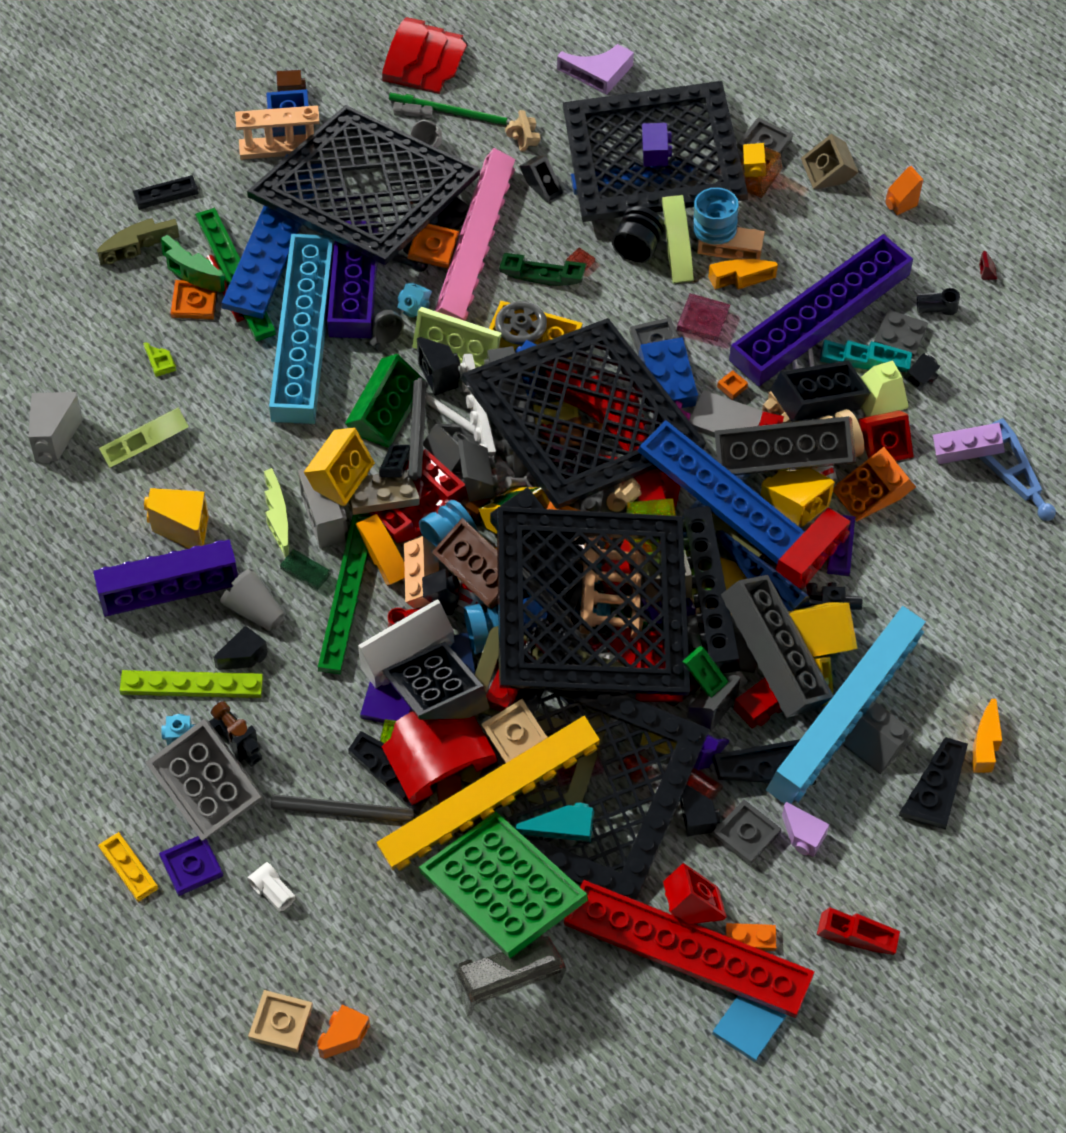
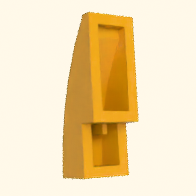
M757 259L722 261L709 265L708 278L714 289L735 284L739 290L776 278L778 264L773 261Z
M375 514L356 523L374 565H377L385 584L391 585L405 578L404 561L378 515Z
M996 699L990 700L976 732L972 755L973 773H992L996 763L994 751H999L1002 743Z

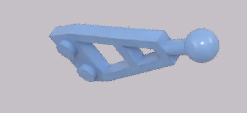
M1004 418L991 423H1000L1003 444L1009 442L1019 464L1006 470L991 455L979 458L1025 501L1031 499L1038 508V516L1041 520H1052L1055 517L1056 510L1053 505L1045 503L1039 495L1042 488L1016 434ZM1024 473L1031 488L1027 489L1015 476Z

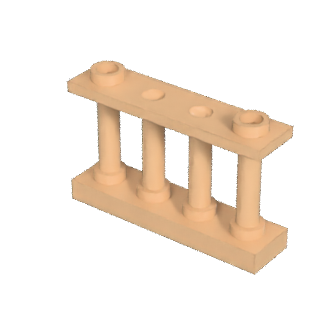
M318 106L235 112L236 130L244 131V139H239L240 160L282 157L290 154L310 135L314 134L313 124H320ZM305 125L306 134L294 135L293 126ZM272 127H285L286 136L273 137ZM264 128V138H253L252 129Z
M592 548L584 554L591 563H594L600 557ZM612 550L607 555L611 560H621L623 558L615 550ZM638 551L630 556L638 566L646 559ZM583 562L584 572L588 568V566ZM593 570L582 578L580 616L591 627L600 625L608 618V616H598L597 613H593V604L596 605L598 602L622 605L625 602L618 595L602 594L595 591V582L603 580ZM614 572L608 577L611 582H622L624 580L618 573ZM637 572L631 580L640 588L641 574ZM638 594L632 602L640 609V595ZM633 609L631 613V618L636 614V612ZM613 617L609 621L614 627H623L625 625L619 617ZM638 617L632 624L642 631L643 619ZM581 624L579 632L589 634V631ZM631 630L630 638H635L637 634Z

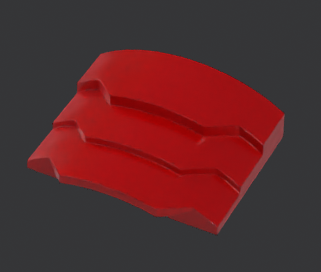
M409 17L404 18L391 42L382 71V81L440 94L445 81L456 75L462 56L467 48L466 43L462 40L463 35L444 31L443 28L425 25L423 20Z
M426 449L423 450L422 477L417 479V481H413L420 498V504L369 513L370 516L378 515L389 535L396 543L408 541L422 535L419 528V521L432 512L438 514L439 507L445 506L450 500L460 502L467 495L465 483ZM409 461L405 470H409Z
M412 711L395 722L391 738L381 746L411 805L433 794L430 785L472 764L477 772L498 761L474 716L464 719L419 720Z

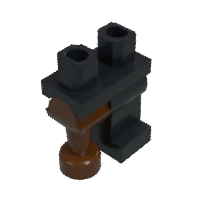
M221 701L212 708L210 714L214 718L209 722L218 735L222 734L230 743V749L235 753V758L239 762L244 759L252 767L262 760V755L259 752L261 745L257 741L256 730L252 725L247 729L246 721L244 719L237 720L231 713L229 705L225 701Z

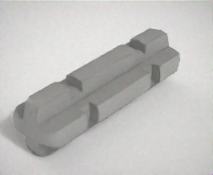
M395 102L393 113L396 115L404 113L405 116L420 117L422 115L423 118H431L433 108L425 105L422 107V105L408 103L403 105V103Z

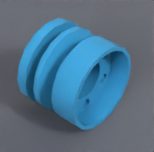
M709 188L696 196L694 200L693 230L699 240L711 245L729 242L735 237L739 208L738 199L735 194L723 188Z
M450 500L445 506L439 507L438 514L432 512L419 521L422 536L436 547L462 518L477 531L476 525L469 513L455 500Z
M480 604L464 607L466 628L474 654L483 652L490 630L498 626V604L497 610L495 607L490 609L487 606L486 613H484Z

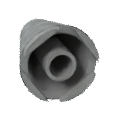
M253 569L245 570L231 583L234 586L230 592L226 589L220 602L225 607L269 631L273 628L277 630L285 621L283 619L285 613Z

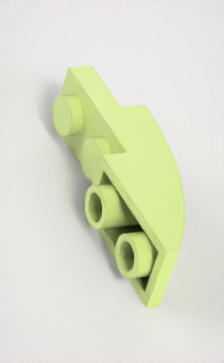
M178 407L99 449L110 468L189 426Z

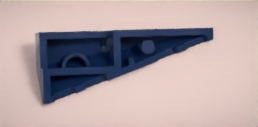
M719 530L716 533L718 540L747 579L764 575L769 576L788 612L810 606L809 596L725 531Z

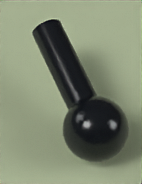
M397 254L391 259L411 266L417 272L425 271L428 267L427 263L408 259V256Z

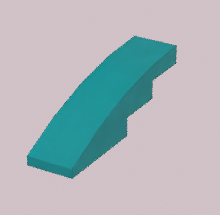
M824 340L820 361L835 363L849 360L853 368L870 370L873 366L893 361L899 372H907L911 366L912 352L873 341L867 346L849 340L845 345Z

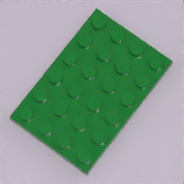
M494 812L419 866L420 873L509 959L588 901L586 892L497 812Z

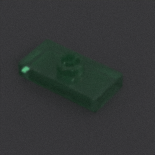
M295 549L280 564L281 570L317 591L331 575L329 569Z

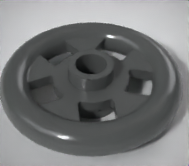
M518 301L504 306L498 312L495 327L497 332L502 333L501 337L507 342L523 345L526 340L533 343L543 336L547 328V319L544 312L538 306L529 302ZM524 310V313L515 314L514 311ZM534 314L538 320L532 321L530 316ZM505 317L511 318L510 324L504 323ZM533 327L535 331L532 334L527 333ZM513 329L518 333V336L511 334L510 331Z

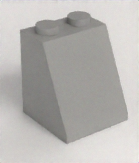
M77 392L32 393L28 438L35 462L49 463L51 461H58L78 429L83 416Z

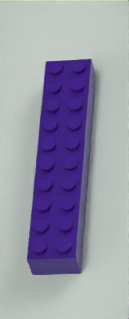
M882 234L731 344L729 361L758 387L908 277L911 272L913 258Z

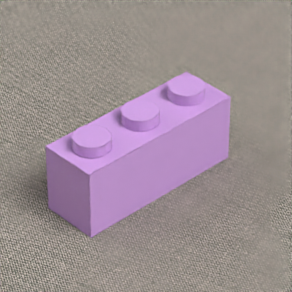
M1000 423L933 435L938 464L1005 453Z

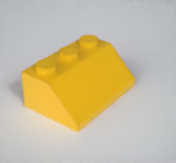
M356 428L338 429L331 433L305 469L304 474L313 490L337 504L345 506L375 462Z

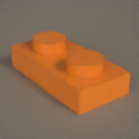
M726 923L727 937L762 951H776V925Z

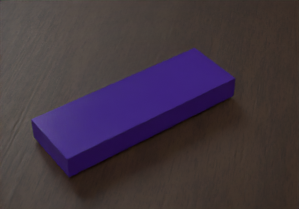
M842 515L851 521L848 528L850 534L844 543L840 542L834 554L829 556L827 574L850 576L856 516Z

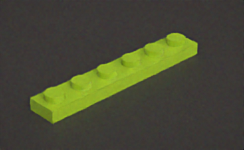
M122 670L119 691L120 695L262 698L263 674Z

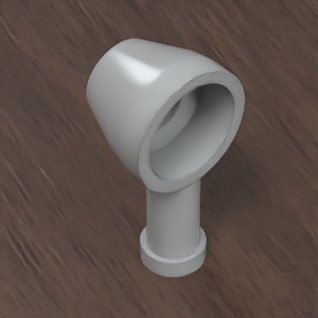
M527 472L523 478L506 477L505 486L507 488L540 487L530 472Z

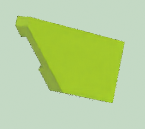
M147 342L143 343L155 377L176 371V366L169 350L158 349L150 346V343Z

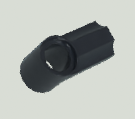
M946 288L942 293L917 294L918 313L942 312L945 315H954L958 311L960 293L954 288Z

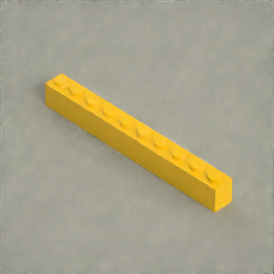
M582 716L377 841V847L392 871L396 868L398 871L403 870L411 864L410 860L414 857L419 856V858L426 856L432 851V846L440 843V845L447 843L453 838L452 834L458 830L464 832L474 825L473 821L480 817L482 820L486 819L495 812L494 808L501 804L503 807L509 805L515 800L514 796L520 792L526 794L536 787L535 783L542 779L544 782L548 781L557 774L556 770L563 766L565 769L571 767L577 762L576 758L583 754L585 756L592 754L598 749L596 746L599 745L600 739L586 717Z

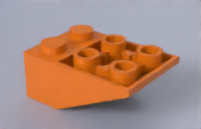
M883 447L837 483L833 488V492L850 514L856 516L855 520L859 521L902 499L916 486L891 454Z

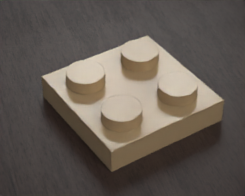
M523 699L481 724L505 763L547 738Z
M264 990L248 1035L249 1040L298 1053L313 1003Z

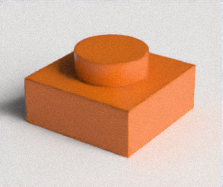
M732 370L718 381L717 388L733 400L748 388V382Z

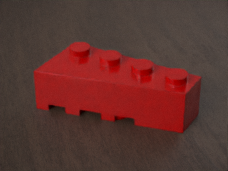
M828 507L778 560L776 571L803 590L829 556L834 554L840 542L844 543L850 534L848 528L851 521Z

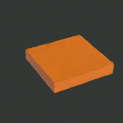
M428 224L413 238L408 259L449 269L459 231Z
M175 280L170 313L171 318L214 319L217 291L201 288L185 280Z

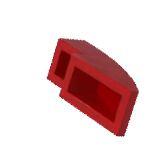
M829 907L821 913L816 935L864 950L894 955L896 954L900 931L856 913L851 916Z

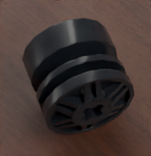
M634 206L628 208L612 237L614 250L621 257L637 263L649 261L665 231L663 219L657 213L645 207Z

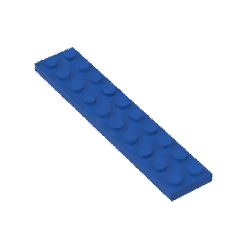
M311 164V169L322 168L321 164ZM324 173L313 174V178H322ZM309 174L298 175L299 180L310 179ZM311 184L300 185L301 190L312 189ZM297 185L286 186V191L298 190ZM314 194L303 195V199L314 198ZM263 206L222 300V309L263 319L288 260L291 234H299L302 224Z

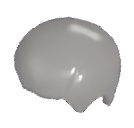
M421 120L415 123L411 129L410 136L438 148L442 143V131L435 123L429 120Z

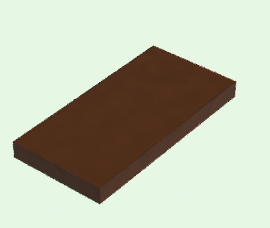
M462 518L432 553L490 609H493L498 604L497 549Z

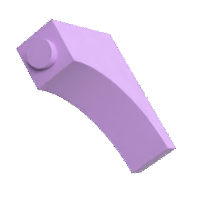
M618 44L605 53L587 57L570 55L561 51L557 56V70L607 95L633 66L634 52Z

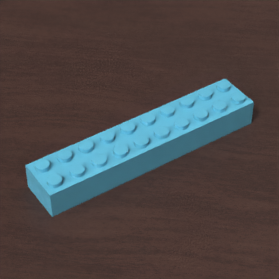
M291 234L269 403L271 422L315 424L334 253V240L325 235Z
M902 606L778 768L766 789L767 792L784 804L786 802L792 804L794 800L799 803L808 787L814 783L820 771L826 767L835 751H838L847 735H850L859 719L868 711L869 706L877 699L884 686L889 683L896 670L904 663L908 654L914 650L924 634V631L921 629L926 621L906 607Z

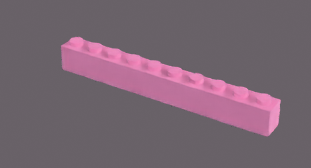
M495 148L492 149L484 160L435 308L436 312L463 321L467 319L469 314L466 311L467 307L470 306L474 299L472 292L479 283L477 276L484 267L483 258L486 257L490 249L488 242L492 240L495 234L493 227L500 218L498 211L501 210L505 203L503 196L510 187L508 181L515 172V168H513L515 159Z

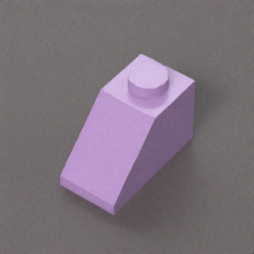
M786 802L782 818L792 846L800 854L814 857L827 835L829 824Z

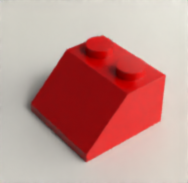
M898 410L858 419L868 459L883 447H885L895 461L914 457L908 414Z
M682 863L663 881L665 896L669 903V912L674 918L682 919L688 924L723 921L726 918L718 886L685 863Z

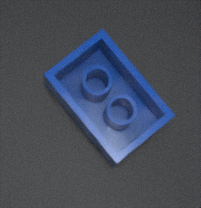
M683 337L641 344L638 353L639 358L674 402H681V409L695 406L698 392Z

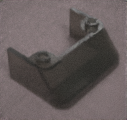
M542 934L510 959L503 952L475 962L470 959L459 963V968L454 973L453 981L465 1013L469 1017L472 1016L475 1005L552 976L556 984L560 983L565 974L566 966L551 938Z

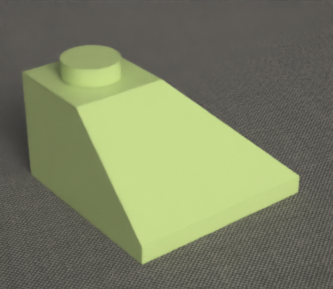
M893 361L873 366L860 377L871 392L861 407L866 417L901 411L909 407L903 378Z

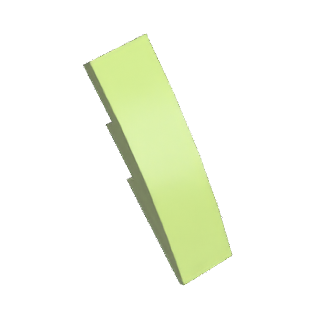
M683 195L662 197L667 239L666 247L672 282L694 281L692 256Z
M271 468L264 471L265 483L269 489L264 491L265 499L270 509L265 512L266 521L286 558L289 556L290 540L286 505L278 480Z

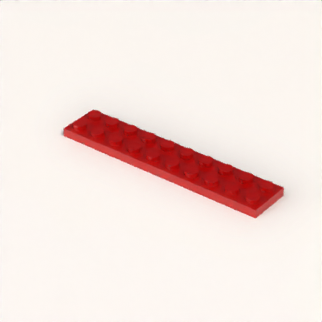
M583 880L580 888L587 893L588 901L565 917V926L793 1018L797 1017L815 971L697 924H688L682 919L674 918L667 912Z

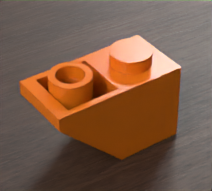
M341 1005L338 1012H333L329 1020L330 1027L327 1033L323 1032L317 1042L319 1056L325 1059L359 1048L370 1027L369 1017L345 1005Z

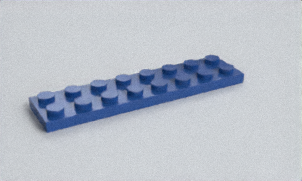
M667 420L639 446L637 451L703 505L709 506L713 513L776 564L805 532Z

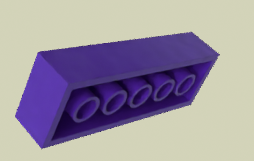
M354 221L355 225L366 224V221ZM371 228L372 233H379V228ZM334 241L327 320L329 337L371 339L378 262L337 241Z
M230 539L215 541L212 544L193 546L186 550L171 551L164 555L149 556L138 561H127L120 565L106 566L93 571L104 617L231 588L234 586L231 583L238 577Z

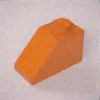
M909 166L887 191L886 205L896 215L918 206L923 178L912 166Z

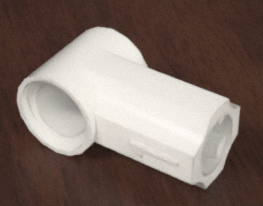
M268 862L264 863L247 877L251 887L259 895L263 894L279 912L287 909L295 900V895L280 880L278 873Z

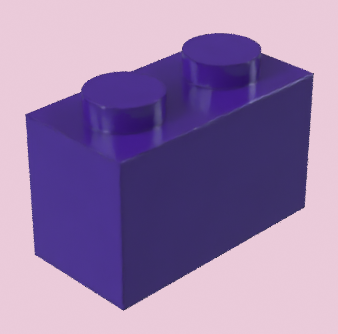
M667 123L642 124L643 167L668 166V157H672V145L668 144H672L671 131H667Z

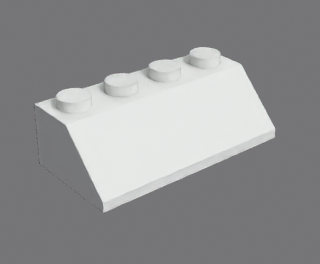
M438 599L358 645L360 668L375 688L390 683L383 675L382 670L440 643L446 642L449 646L454 643V631Z

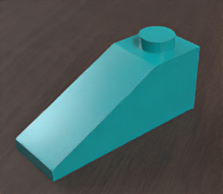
M575 803L574 806L567 805L518 823L516 830L522 835L591 842L594 811L588 804Z

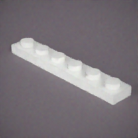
M472 354L463 355V361L459 366L461 376L462 373L476 368ZM462 382L463 392H467L466 405L467 408L471 409L470 422L471 425L475 426L474 439L478 441L479 445L487 447L489 456L494 455L495 459L496 450L487 414Z

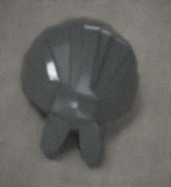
M383 310L372 318V337L370 340L372 346L376 345L378 350L382 352L387 348L385 343H390L401 335L404 323L402 317L396 311Z

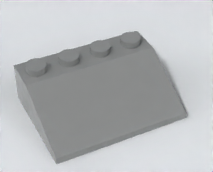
M206 719L200 721L145 762L202 841L264 799V796Z

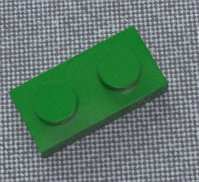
M701 646L682 661L706 695L711 698L729 683L706 650Z

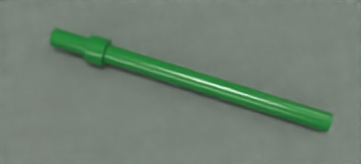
M392 92L389 94L390 101L404 103V105L408 103L422 105V107L424 105L431 106L436 111L505 126L508 118L415 98V95L411 94L401 95Z

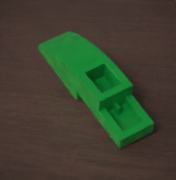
M169 235L161 238L162 254L166 257L167 268L171 272L201 288L217 292L225 291L224 273L213 266L209 259L204 258L200 253L192 256L189 251L184 250L178 241H174Z

